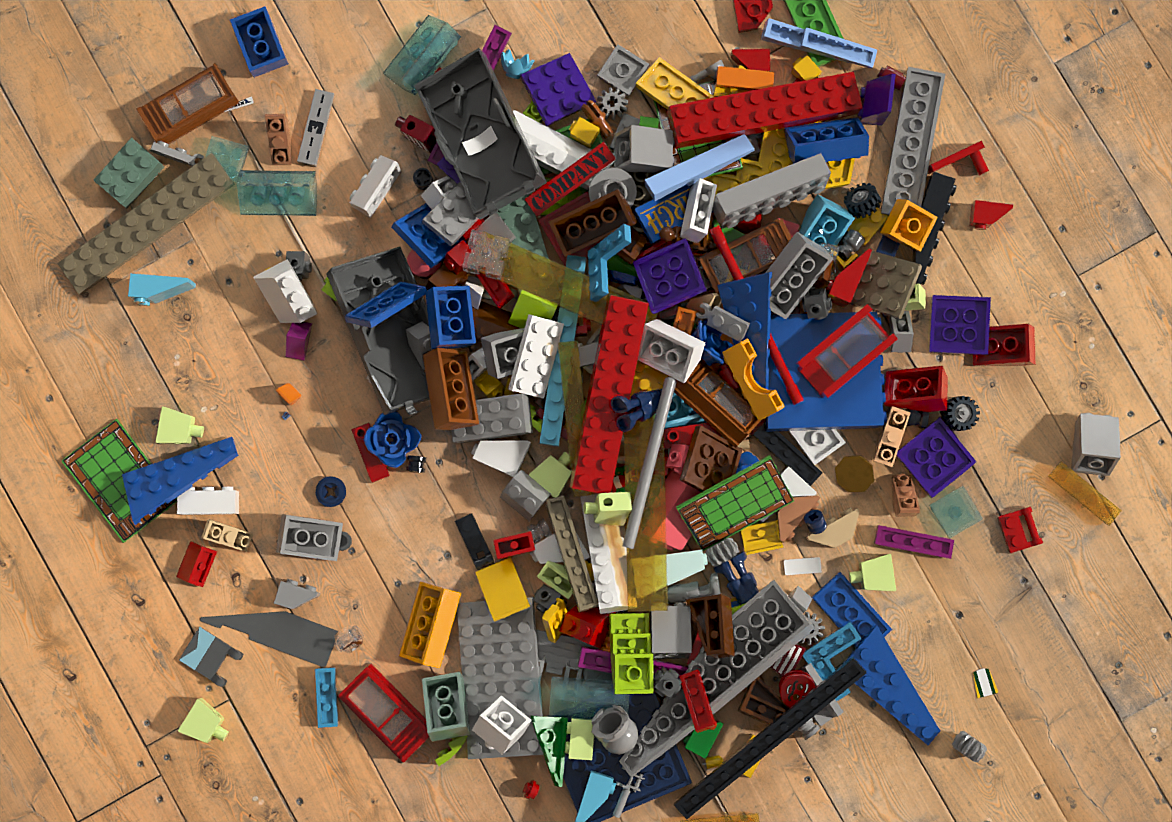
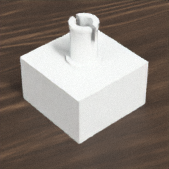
M500 696L480 715L472 731L485 741L487 748L495 749L503 755L524 734L532 720L503 696Z

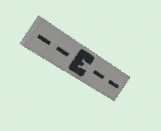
M315 89L297 159L298 163L317 166L334 93Z

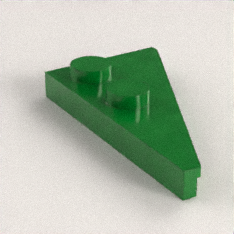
M531 716L532 724L554 786L562 787L568 718Z

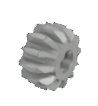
M610 87L609 93L603 90V96L597 97L599 102L596 105L601 108V111L605 112V119L612 115V120H615L616 114L621 118L623 116L622 112L627 111L625 105L628 104V100L624 99L626 94L622 93L619 95L620 89L618 88L615 92H612ZM610 101H614V107H610Z
M727 538L708 548L705 553L712 566H718L737 556L740 551L733 538Z
M805 612V616L815 629L799 643L803 644L806 639L807 645H811V638L817 643L816 635L823 637V633L818 631L819 629H825V626H818L823 620L819 618L815 621L817 614L813 613L810 618L809 612Z
M960 731L952 743L956 750L973 762H979L987 751L984 744L965 731Z

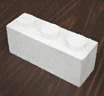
M699 178L690 187L680 237L698 243L707 235L717 188L716 184Z
M191 487L177 497V514H239V491L233 490V487H222V490H214V487H202V491H195V487Z

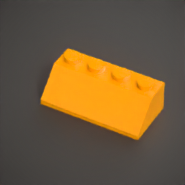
M420 581L400 650V657L422 665L436 668L441 667L461 593Z

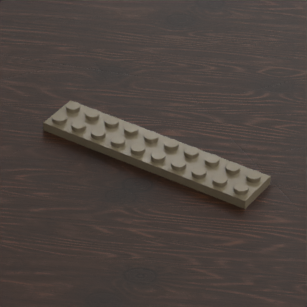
M211 153L57 264L78 294L82 295L235 184L215 155Z

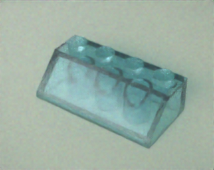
M428 15L383 74L405 91L416 95L418 92L413 85L434 74L436 68L446 59L447 54L457 45L461 36L448 22Z
M239 171L236 184L240 215L316 216V171Z
M552 677L549 716L593 719L600 709L604 708L606 710L613 707L612 705L614 704L621 706L628 714L629 694H614L613 681Z

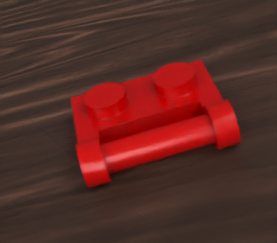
M1031 506L997 517L1009 554L1043 543L1031 514L1033 512ZM1021 515L1025 517L1032 538L1028 542L1019 519Z

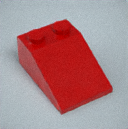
M871 249L865 251L833 280L829 281L826 291L832 303L843 308L851 303L871 255Z
M1029 323L989 327L988 355H973V366L1036 365L1035 327Z
M943 365L886 371L885 406L924 412L947 410L948 376Z

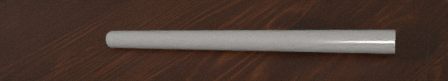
M667 377L664 380L632 511L622 544L626 548L634 549L676 385V380L672 377Z

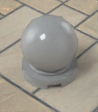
M614 704L612 705L613 707L606 710L602 708L595 714L591 722L593 725L592 733L601 741L606 750L620 755L627 753L635 747L638 740V730L627 712L621 706Z

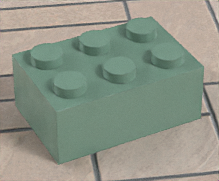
M131 137L95 177L94 181L128 209L163 170L164 166Z
M461 672L422 678L427 733L431 741L471 735L466 692Z

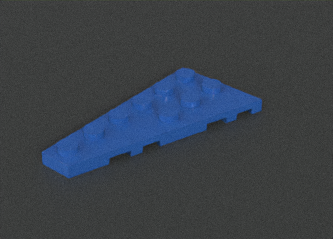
M772 271L717 285L724 310L750 323L742 341L748 338L757 354L752 363V375L756 383L765 389H768L769 386L768 357L770 349H768V341L770 339L771 324L770 296L772 289H770V279L772 278ZM732 338L734 345L740 343L739 341Z
M875 625L845 662L854 656L867 672L855 684L926 745H929L939 734L940 729L878 626Z

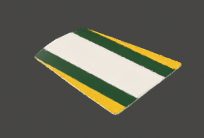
M980 669L973 673L977 698L998 693L989 669Z

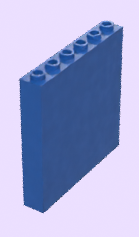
M857 312L828 313L827 317L820 320L808 319L807 314H790L787 319L778 314L771 315L770 333L804 400L793 405L784 382L769 355L768 390H776L785 407L765 418L766 432L870 429L884 426V423L887 421L886 411H883V404L886 401L885 392H882V385H884V374L881 373L883 355L876 357L829 398L826 396L822 398L798 370V361ZM870 312L881 325V318L878 317L877 312ZM863 318L830 346L837 348V352L851 368L882 342L881 338L868 325L866 318ZM829 347L818 357L838 380L850 369L843 364L836 354L831 352Z

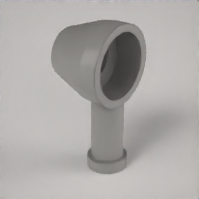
M719 60L690 78L696 84L707 76H711L716 81L717 67H724L722 60Z

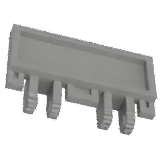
M536 629L540 681L544 663H547L545 672L562 675L563 667H566L562 686H567L569 682L570 669L578 670L574 688L579 689L583 668L577 666L581 647L599 648L574 637L561 635L556 643L548 640L546 631Z

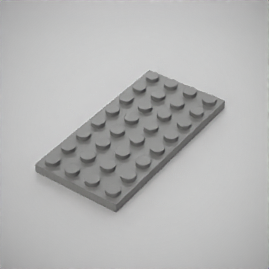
M534 597L527 598L530 607L495 622L486 601L458 604L457 615L461 669L471 734L467 737L468 759L543 755L532 721L524 734L503 755L495 749L487 748L485 741L472 731L480 715L500 696H503L530 719L531 716H543Z

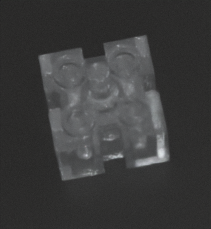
M472 229L468 242L469 249L472 250L471 253L466 252L462 265L463 271L479 274V270L485 271L486 277L501 280L505 266L504 261L501 259L502 257L507 258L510 239L494 235V239H489L487 233Z

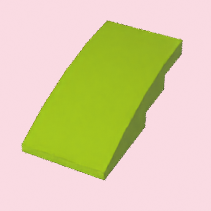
M649 613L609 614L614 694L654 693Z

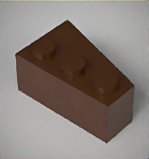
M718 594L685 599L693 614V621L696 622L698 627V634L706 655L716 659L735 656L731 598Z

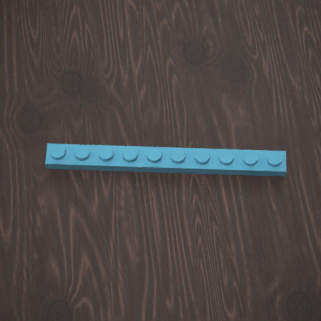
M567 256L558 322L563 323L564 327L548 382L540 444L559 447L572 362L570 349L574 348L586 257Z

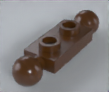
M665 226L659 231V237L664 242L672 240L673 244L684 239L680 237L682 227L679 226L673 228ZM707 235L698 243L687 240L692 252L704 254L718 248L713 238L707 240Z

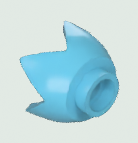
M509 49L501 54V64L503 70L506 71V76L514 79H520L521 74L528 72L535 61L531 60L529 63V54L524 55L520 60L518 58L514 61Z

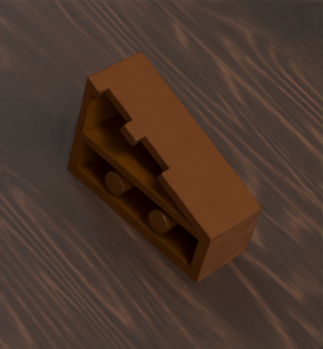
M758 676L748 685L738 712L766 725H770L790 707L785 705L781 697Z

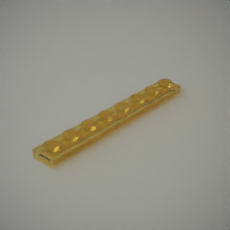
M578 341L558 343L571 476L585 411ZM573 489V497L594 495L593 492Z

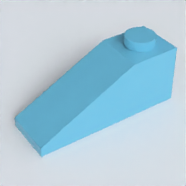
M591 770L575 822H585L608 799L609 794L613 795L616 783L613 782V777Z

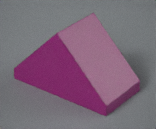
M301 322L291 324L286 335L285 357L305 361L312 323Z

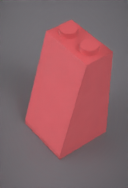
M670 470L642 534L649 537L648 541L657 545L661 542L663 543V548L673 552L674 549L682 551L692 536L676 506L702 492L680 481L681 475L675 474Z

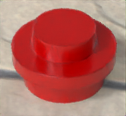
M531 780L525 784L523 788L524 798L534 799L539 791V785L536 784V781Z

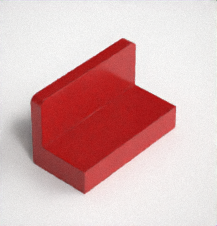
M190 541L176 577L187 583L203 587L217 551Z

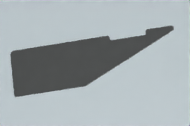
M286 611L200 618L201 622L217 628H221L222 625L248 634L249 640L322 667L327 665L339 633L337 630Z

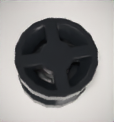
M408 455L407 460L409 464L406 467V471L425 473L424 463L427 458Z

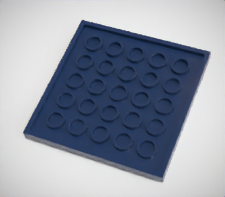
M611 688L547 716L567 717L568 722H571L572 718L593 719L600 709L604 708L606 710L615 704L621 706L627 712L629 718L636 724L639 737L644 726H647L653 718L652 715L661 706L655 692L650 694H614V688ZM570 734L566 735V742H570ZM595 736L592 760L569 759V754L565 753L563 778L577 813L591 770L613 777L614 783L617 781L626 785L630 779V775L626 770L622 769V764L619 762L624 754L619 755L609 752ZM676 744L637 773V775L643 774L642 777L645 780L640 782L638 787L640 791L634 792V789L630 788V793L622 813L692 783ZM633 777L630 785L635 786L637 777ZM616 785L613 795L609 794L608 799L585 822H602L613 817V812L623 787Z

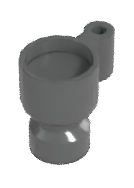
M855 230L846 231L839 241L842 245L835 252L842 260L847 261L852 255L851 252L858 251L865 242V239Z

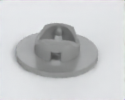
M614 167L606 168L598 172L591 180L589 199L594 201L618 189L631 208L636 199V184L631 175L626 171Z

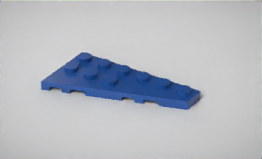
M233 437L122 474L133 523L137 525L141 522V518L147 514H153L156 512V508L164 503L168 504L193 487V483L199 479H205L208 477V473L216 468L220 469L239 456Z

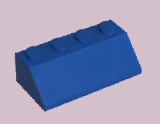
M858 117L784 128L788 153L793 164L820 153L825 162L861 158L862 156H868L869 134Z

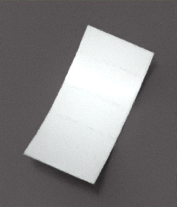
M490 126L480 135L462 142L469 156L486 149L498 138Z

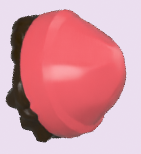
M411 250L407 257V263L412 274L423 279H429L443 264V261L430 268L414 250Z

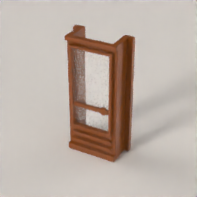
M214 63L209 68L149 103L136 108L154 140L170 144L239 104V101L223 77L219 67Z
M778 218L727 244L743 277L747 278L766 273L792 237L783 219L779 220ZM719 248L696 258L699 266L702 265L714 289V293L719 294L717 285L734 281Z
M702 360L699 361L685 383L675 379L674 393L735 448L760 422L753 415L749 402Z

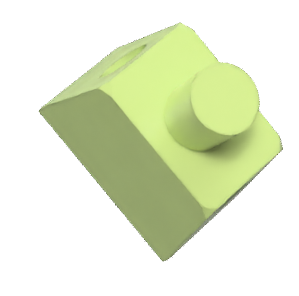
M162 406L156 443L190 444L192 436L202 438L204 426L194 425L195 417Z
M566 452L558 460L550 455L529 476L551 493L553 498L559 497L572 474L566 467L573 458Z
M630 492L600 493L594 502H584V514H593L594 522L598 524L624 526L632 511Z
M891 554L860 562L859 571L849 572L850 583L861 582L862 590L896 591Z
M203 698L196 700L178 730L182 734L205 743L210 742L213 737L223 742L229 731L220 726L225 718Z

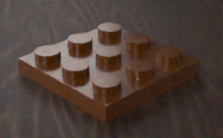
M701 425L695 426L680 481L700 492L713 487L736 474L743 449L738 446L735 448L726 439Z

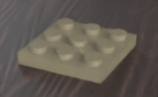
M872 251L850 304L861 308L868 304L874 312L901 319L922 266L914 262Z

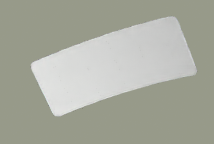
M820 557L784 560L785 575L822 572Z

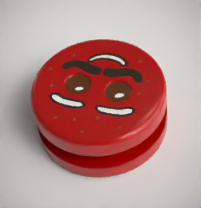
M792 670L781 678L779 693L784 704L792 707L816 686L808 673L801 670Z

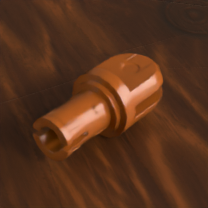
M587 100L586 104H583L581 107L583 113L590 123L600 128L603 137L608 138L611 136L609 133L613 134L614 130L605 120V112L601 111L593 101Z

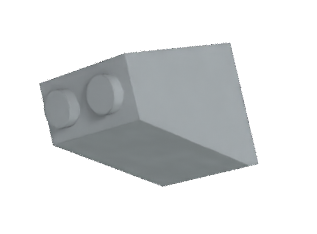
M630 125L614 134V157L616 158L614 160V168H620L626 172L660 173L673 167V131Z
M1080 413L1075 422L1071 472L1110 476L1121 458L1119 417Z
M655 603V606H651L650 633L653 659H689L692 653L690 606H686V603H675L674 606H666V603Z

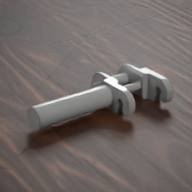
M635 774L630 777L626 785L616 781V785L623 787L613 816L620 818L629 796L630 788L634 789V792L640 791L638 788L640 782L645 780L642 777L643 774ZM635 776L637 777V781L635 783V786H632L630 784L632 782L633 777Z

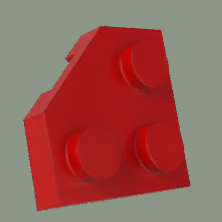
M733 0L738 33L757 30L772 10V0Z

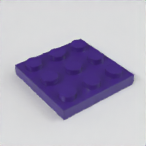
M570 53L520 76L546 126L581 111L582 105L586 104L587 100H591L594 103L597 102Z
M686 238L633 262L653 314L707 291Z
M933 295L929 352L988 355L991 297Z
M940 417L899 449L896 455L930 498L936 496L976 463V460Z

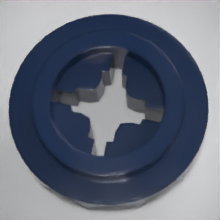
M325 477L316 486V498L324 506L336 507L346 497V486L337 477ZM325 486H327V487H329V488H331V489H332L333 487H336V488H335L336 490H335L334 492H335L337 498H336L335 496H332V495H330V496L328 497V496H327L328 491H327V488H326Z

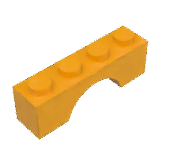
M748 338L722 352L725 363L732 370L734 380L739 383L742 394L748 400L751 411L758 421L785 407L776 390L762 388L754 380L751 368L757 354Z

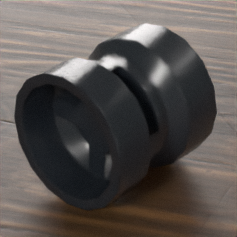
M419 168L413 174V181L418 189L426 190L433 182V177L428 169Z
M907 410L910 412V416L906 426L913 427L918 424L919 428H927L929 412Z

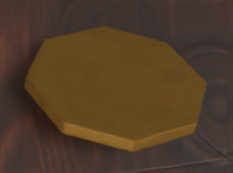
M861 455L844 456L835 467L837 483L849 493L865 492L875 481L873 465Z

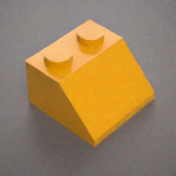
M897 199L880 233L897 243L921 252L938 217L909 200Z

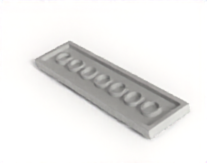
M913 67L907 68L881 214L889 216L897 199L909 200L919 207L922 205L944 85V73Z

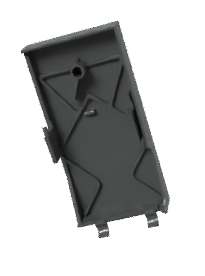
M480 48L413 85L436 130L434 132L436 141L445 159L454 166L472 213L481 220L488 215H493L502 207L526 194H531L535 189L547 183L485 53ZM491 126L498 139L486 149L468 156L462 142L475 138Z
M401 247L332 267L326 273L344 318L346 314L398 282L417 285ZM423 296L373 328L347 323L384 415L404 408L411 415L418 412L415 410L414 405L430 400L425 370L422 369L411 350L406 329L420 322L429 326L427 305Z

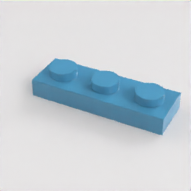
M336 668L315 669L318 728L338 727Z

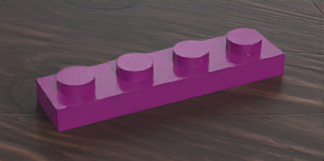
M877 525L874 544L951 559L954 540Z

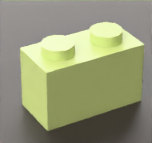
M572 718L571 722H567V734H570V742H566L565 753L569 754V759L592 760L594 743L592 719Z

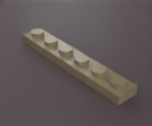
M563 495L545 501V505L578 611L582 612L597 608L599 606L565 497Z

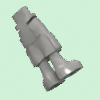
M712 573L710 582L704 586H699L698 581L672 585L667 589L664 587L662 591L654 592V601L675 604L686 602L685 599L721 594L718 573Z

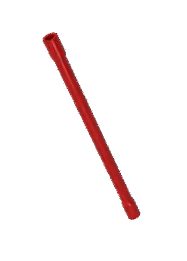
M718 225L710 229L709 232L719 248L733 279H743L744 277L730 251L720 226ZM770 333L768 341L770 356L784 382L793 405L804 399L794 383Z

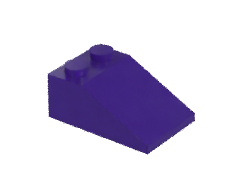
M889 74L867 81L865 86L861 87L860 98L863 99V108L857 114V117H860L861 123L880 126L884 124L892 109L896 74Z

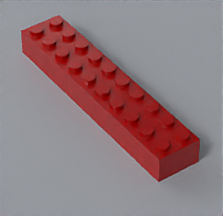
M853 71L671 105L666 113L670 130L673 131L674 148L678 149L736 138L743 134L751 135L857 115L863 107Z
M613 295L607 296L569 486L573 489L599 494L611 493L623 432L617 427L616 420L619 416L627 414V412H614L611 408V400L615 396H623L630 399L649 303Z

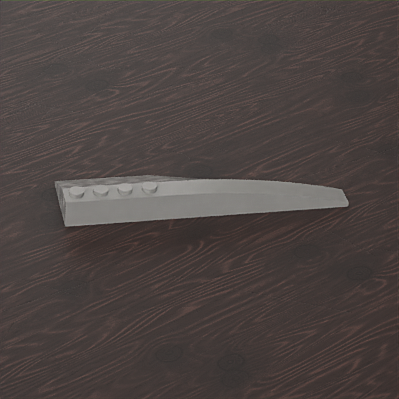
M775 580L771 581L732 615L735 656L716 659L707 656L704 647L700 649L701 652L694 661L692 660L685 672L686 674L696 669L700 671L712 714L722 708L815 629L813 624ZM680 684L681 689L676 695L673 694L671 698L666 696L661 707L652 715L653 718L642 729L635 747L625 753L619 762L630 777L637 774L695 729L682 684Z

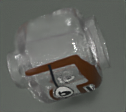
M346 625L335 634V647L340 652L352 653L363 644L364 634L362 630L356 625Z

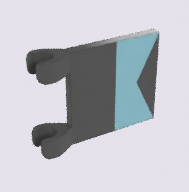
M199 627L179 660L219 687H224L227 680L216 674L227 655L236 660H241L244 654L202 627Z

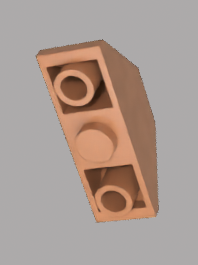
M265 114L272 165H291V133L288 118L285 114Z
M905 474L892 475L895 516L915 517L920 513L912 476Z
M819 496L794 497V502L777 511L776 520H778L779 538L782 543L785 540L789 542L795 535L793 530L805 523L804 516L806 513L815 510L819 506L817 502L820 499Z

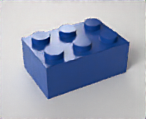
M265 6L230 19L245 61L253 77L289 64L270 14Z
M470 286L432 287L426 291L431 349L467 348L475 344L476 338Z

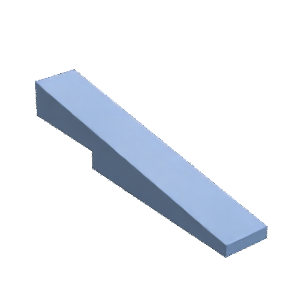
M770 18L765 22L761 36L763 41L871 69L877 54V49L807 27L802 29Z
M743 134L645 179V187L654 201H657L687 184L689 187L699 178L703 179L754 151V147L746 135Z

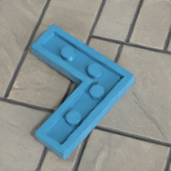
M623 224L588 251L590 300L597 302L609 293L607 260L631 243L630 226Z
M849 622L807 649L803 657L808 664L811 663L821 679L825 680L836 671L829 659L859 641L861 637L852 623ZM849 688L845 690L842 694H840L835 700L838 701L841 698L848 695L851 692Z

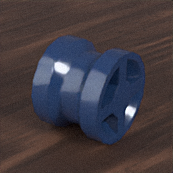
M811 510L804 516V521L810 533L820 534L825 531L827 523L821 511Z

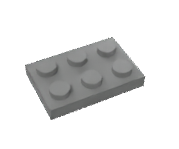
M461 182L422 221L424 225L451 247L478 220L472 213Z

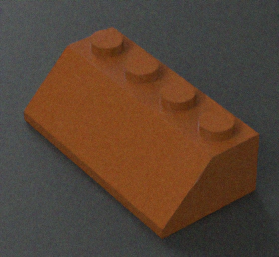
M435 348L424 354L423 361L435 429L454 430L478 425L479 418L467 351Z

